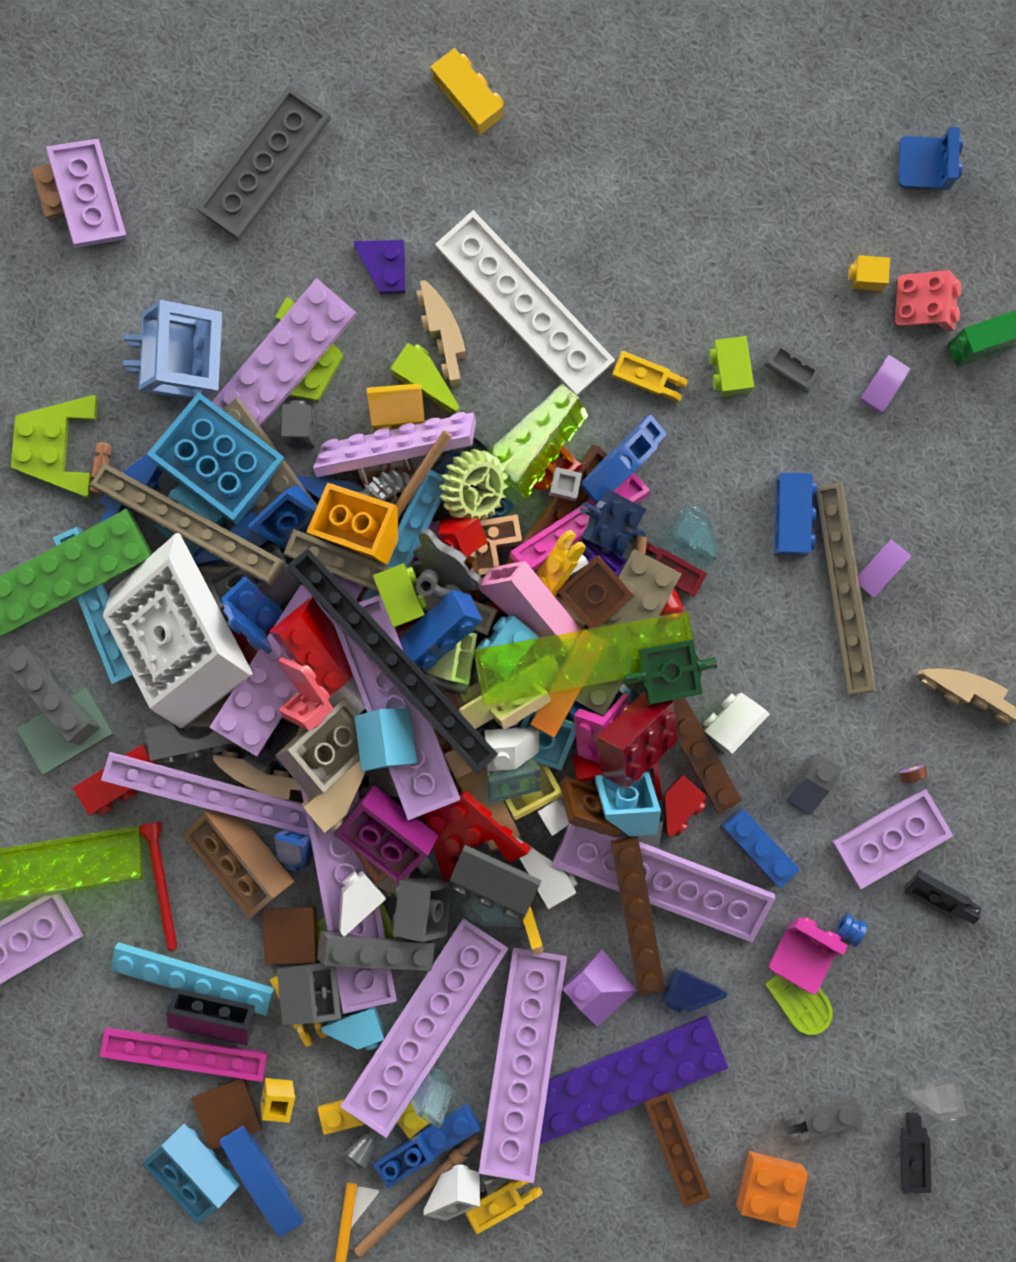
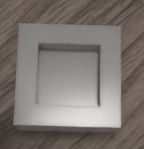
M556 467L549 495L576 501L582 473Z

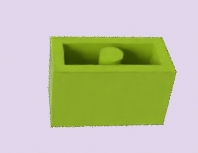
M747 336L715 340L712 349H709L710 365L715 366L716 373L712 376L714 390H718L719 397L750 394L754 388Z
M403 563L373 575L393 627L425 615L424 609L428 606L424 595L417 594L413 583H416L418 580L412 566L407 568L406 564Z

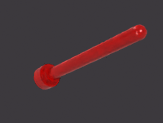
M161 821L139 825L141 836H144V840L148 841L166 948L169 951H175L177 949V940L158 839L161 838L160 832H163Z

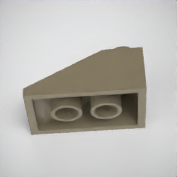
M345 698L333 706L334 710L323 719V722L318 727L310 731L304 729L275 755L310 798L327 791L360 759L354 718L358 714Z

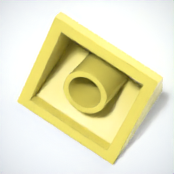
M537 762L496 782L515 820L562 797L561 789L549 767Z

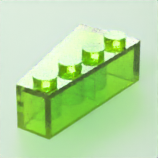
M562 384L487 452L499 459V463L505 467L503 472L508 476L505 480L527 500L532 493L530 490L536 481L540 482L545 475V468L551 460H556L560 454L559 449L565 441H569L588 414L580 398Z

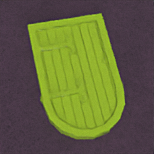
M779 975L765 983L789 1018L790 1023L800 1032L807 1035H817L828 1028L833 1018V1010L828 997L821 988H819L816 994H809Z

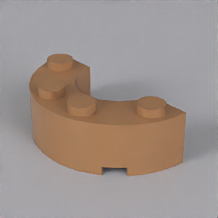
M453 749L444 753L449 771L454 774L452 779L457 791L462 789L463 792H469L492 813L491 817L502 827L506 825L513 831L512 836L515 839L521 837L490 771H487V767L476 775ZM493 840L482 844L488 843L491 851L498 848Z

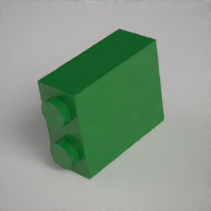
M1016 310L961 330L949 342L948 352L950 358L956 361L959 367L1016 347Z

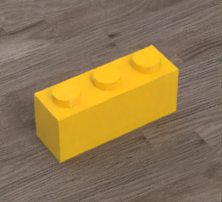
M453 48L430 66L431 78L474 130L481 135L503 118L504 102L496 92L492 93L483 75L474 72L465 54L460 55Z

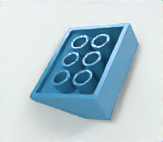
M199 392L147 453L152 463L236 527L254 506L285 459Z

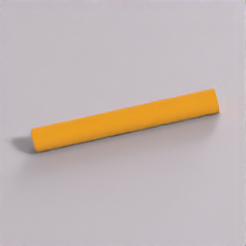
M354 1183L346 1184L335 1262H346L357 1191V1184Z

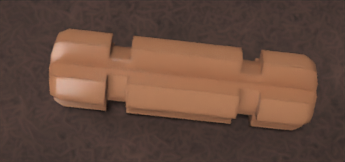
M97 442L95 453H97V456H94L93 478L103 463L110 465L108 456H111L112 446L109 443ZM90 486L91 492L95 494H103Z

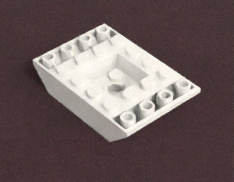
M180 533L172 536L111 590L103 617L149 708L179 728H185L253 675ZM163 628L166 634L165 639H163L161 636Z

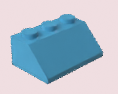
M185 1124L180 1126L142 1162L145 1168L196 1224L216 1211L240 1186L235 1180L234 1174L222 1166L217 1160L215 1153L211 1149L206 1148L198 1139L196 1132Z

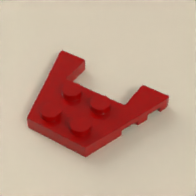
M467 791L459 794V801L422 815L424 824L439 835L433 845V849L443 880L450 881L459 860L456 855L462 853L465 845L474 848L493 840L508 863L527 855L531 850L528 844L525 842L521 844L512 836L513 831L506 825L502 827L491 817L492 813Z

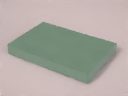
M84 688L71 696V698L88 712L100 728L80 746L68 742L44 713L17 728L42 775L48 774L115 734L89 688Z

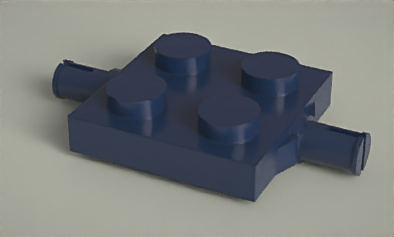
M606 489L595 507L587 502L583 503L582 506L588 508V510L580 507L581 513L590 516L582 537L613 553L622 556L631 538L636 539L638 534L645 537V532L638 529L637 526L646 509L609 489Z

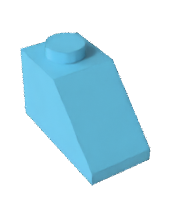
M376 1006L352 1012L338 1020L325 1022L321 1027L324 1034L356 1049L365 1047L366 1051L379 1047L381 1041L386 1036Z

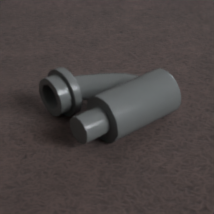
M430 569L424 570L416 583L417 591L424 596L433 595L443 599L452 589L461 592L455 585H447L444 588L438 586V575Z

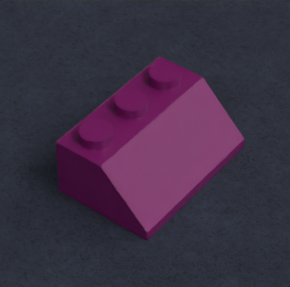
M375 785L359 800L344 820V823L334 833L337 838L355 852L357 851L377 869L387 873V876L398 885L400 880H404L429 855L439 836L417 818L408 820L404 808ZM359 832V837H357L354 840L350 838L351 836ZM388 835V838H382V836ZM373 845H376L377 851L380 854H382L383 857H380L375 853ZM412 849L416 851V854L413 856V858L407 863H405L403 867H401L395 872L389 870L390 868H392L393 866H395L396 864H398L399 862L413 854L414 851Z

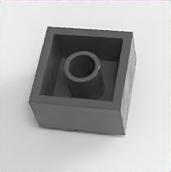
M426 876L400 880L396 889V912L392 919L394 927L393 936L420 942L447 936L453 887L449 885L450 881Z

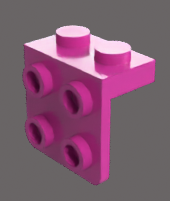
M624 693L604 717L583 709H579L574 714L578 756L600 764L597 736L631 705L630 695Z
M802 917V919L797 918L789 922L768 967L773 973L809 994H816L834 957L844 955L848 945L840 941L841 937L831 931L824 932L817 928V923L806 917Z

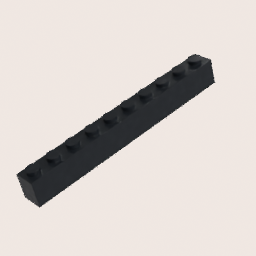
M309 548L305 549L287 565L290 573L476 775L498 756V753Z

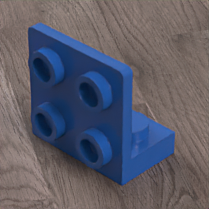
M244 576L221 598L225 607L223 612L229 618L227 623L237 634L242 632L248 637L247 640L252 647L258 651L262 649L269 654L273 650L265 632L280 618L284 611Z

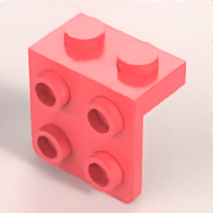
M950 270L899 276L895 323L900 327L938 324L944 331H955V323L960 318V311L957 306V296L961 295L960 280Z
M281 657L277 662L298 693L278 711L283 718L310 731L318 727L323 722V719L334 710L328 701L331 697L322 686L317 685L314 680L316 675L307 665L301 666L294 659L288 660Z

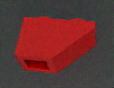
M679 775L662 794L665 833L669 837H672L674 834L679 836L688 826L686 820L692 814L697 816L706 806L703 801L707 796L684 775Z

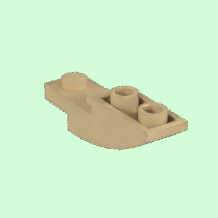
M426 280L420 281L421 290L417 291L419 307L425 306L426 315L421 316L424 332L429 331L431 339L441 337L436 340L439 355H445L446 363L441 364L444 380L449 379L451 387L461 385L457 360L466 358V350L458 324L438 292Z
M941 668L919 670L916 674L922 679L921 683L931 690L939 689L945 693L944 698L953 704L969 703L973 699L972 703L983 710L990 709L996 713L995 718L1007 725L1016 723V707L1004 700L1008 689L991 680L964 671Z
M225 751L222 752V756H213V761L224 772L258 792L292 800L293 791H301V786L294 778H289V772L273 770V775H266L247 764L243 759H238V753Z

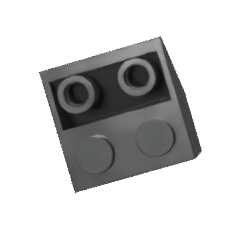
M320 962L277 968L282 1025L318 1023L341 1019L336 966H324Z

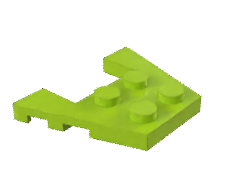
M286 297L276 315L278 321L295 304L290 298ZM332 344L288 397L319 402L344 358L342 352Z
M91 395L16 415L11 468L83 497L90 498L92 474L65 472L69 420L96 421L98 397Z

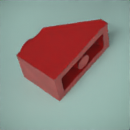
M444 517L440 520L438 534L441 542L455 548L466 557L488 543L478 518Z

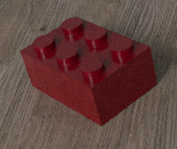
M644 692L597 736L601 776L628 789L635 781L640 780L643 773L651 765L656 764L668 749L675 745L677 734L674 701L669 700L647 704Z

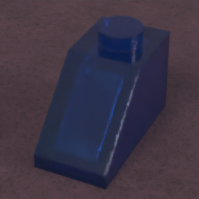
M674 967L662 998L667 1001L666 1006L681 1013L682 1009L691 1012L725 999L728 993L714 984Z

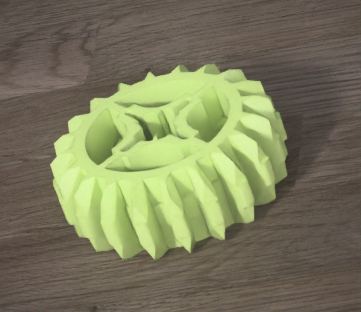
M478 450L461 452L460 457H453V465H446L448 473L441 475L445 479L444 484L439 486L444 490L440 495V498L445 501L443 506L455 518H478L481 521H487L488 515H495L494 508L501 507L500 500L506 498L503 490L509 486L504 483L508 477L503 472L505 467L499 463L497 457L490 455L489 452Z

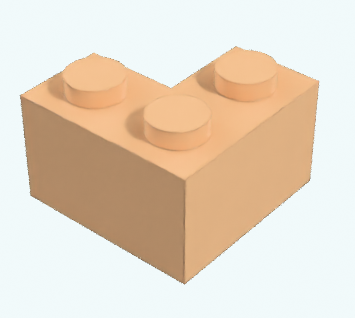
M518 515L479 521L488 543L470 556L477 557L478 571L482 579L490 568L499 566L498 549L519 546L522 542Z

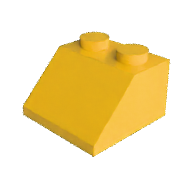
M420 383L367 388L373 432L383 428L389 430L397 429L407 423H413L414 425L425 423L423 394Z

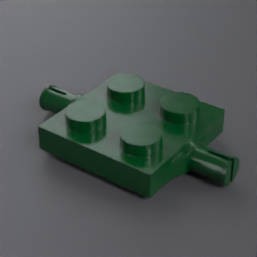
M692 639L638 649L640 660L639 672L625 674L624 679L627 681L624 682L626 686L642 683L645 689L647 704L703 694L700 681L702 671L717 669V664H711L717 661L714 657L700 660L695 652L694 640Z

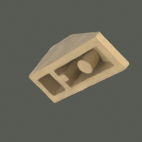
M360 759L327 791L311 797L302 803L303 808L324 833L329 829L333 832L344 823L342 818L347 814L366 772L361 770Z

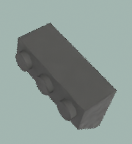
M271 543L262 548L285 563L271 586L233 565L206 580L209 590L226 622L229 621V618L223 612L225 607L221 598L244 576L278 605L291 600L300 587V583L287 568L289 563L277 544Z
M465 845L449 885L453 887L452 891L463 897H467L468 894L478 898L477 902L480 905L490 909L493 906L503 910L502 914L517 921L518 918L524 920L542 880Z

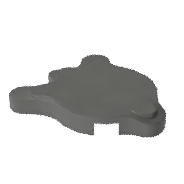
M423 529L420 532L418 538L421 544L413 550L414 556L419 560L412 562L409 566H412L416 577H419L424 570L430 569L437 573L439 578L437 585L442 588L447 585H455L461 591L477 590L480 587L482 578L475 572L473 567L468 569L464 563L467 558L465 555L441 542L430 529Z

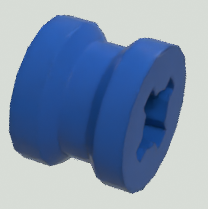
M845 913L836 927L835 934L839 935L841 940L849 941L851 946L857 947L866 933L867 923L862 920L856 921L852 915Z

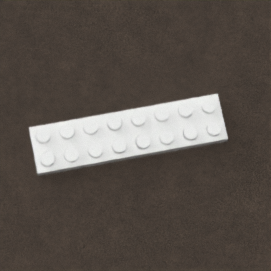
M474 210L435 244V248L575 397L614 364L615 359Z

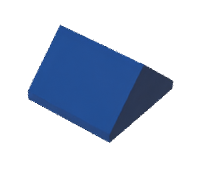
M296 485L286 489L248 526L249 529L286 549L293 529L307 534V529L317 506L302 488Z

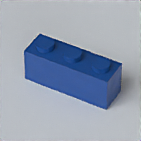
M781 472L776 477L774 555L807 556L811 553V549L814 550L815 534H811L812 523H815L816 508L812 507V497L816 496L817 486L816 482L812 481L813 474Z
M452 589L411 627L399 641L403 651L418 668L429 670L446 653L452 651L456 644L466 635L472 633L474 628L483 620L471 595Z
M738 808L719 826L775 886L781 888L800 870L744 809Z

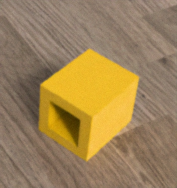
M859 255L854 263L850 264L848 270V280H852L851 289L883 291L889 283L890 258Z
M265 1078L260 1101L262 1120L290 1123L295 1100L292 1080Z

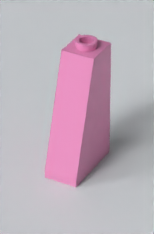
M526 561L492 567L482 579V584L478 589L506 614L515 616L539 636L536 640L551 653L567 652L573 648L582 630Z

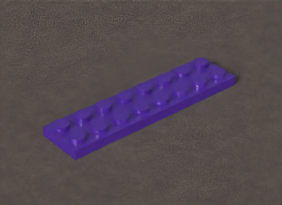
M702 1016L549 1078L539 1145L642 1104L648 1099L668 1091H674L728 1069L708 1016Z

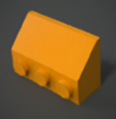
M327 483L306 533L360 556L388 565L398 542V507L394 504Z

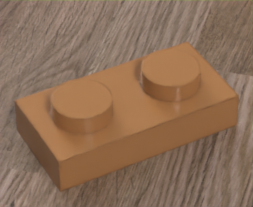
M50 164L32 168L45 217L50 220L64 216Z

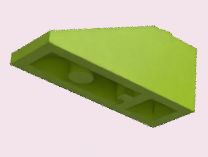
M407 343L390 368L392 376L406 385L420 383L423 396L453 415L460 413L459 405L433 361L428 356L429 352L420 345L412 346Z

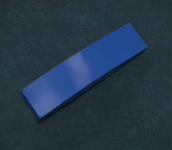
M243 1125L220 1139V1144L234 1169L278 1236L281 1237L302 1224V1214L288 1197V1190L273 1171V1164L246 1127Z

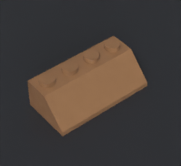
M209 809L182 835L248 919L252 918L295 882L287 869L277 861L271 849L263 843L256 834L255 829L244 818Z

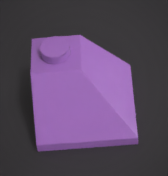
M602 949L567 979L562 987L563 991L597 1027L638 991Z

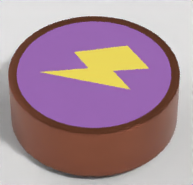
M925 765L913 766L898 772L903 783L919 781L928 775Z

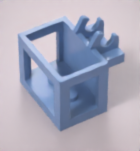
M159 300L142 313L141 335L124 334V341H128L129 347L140 348V361L123 360L122 365L127 367V372L139 374L138 391L193 399L198 392L207 397L218 391L222 312Z

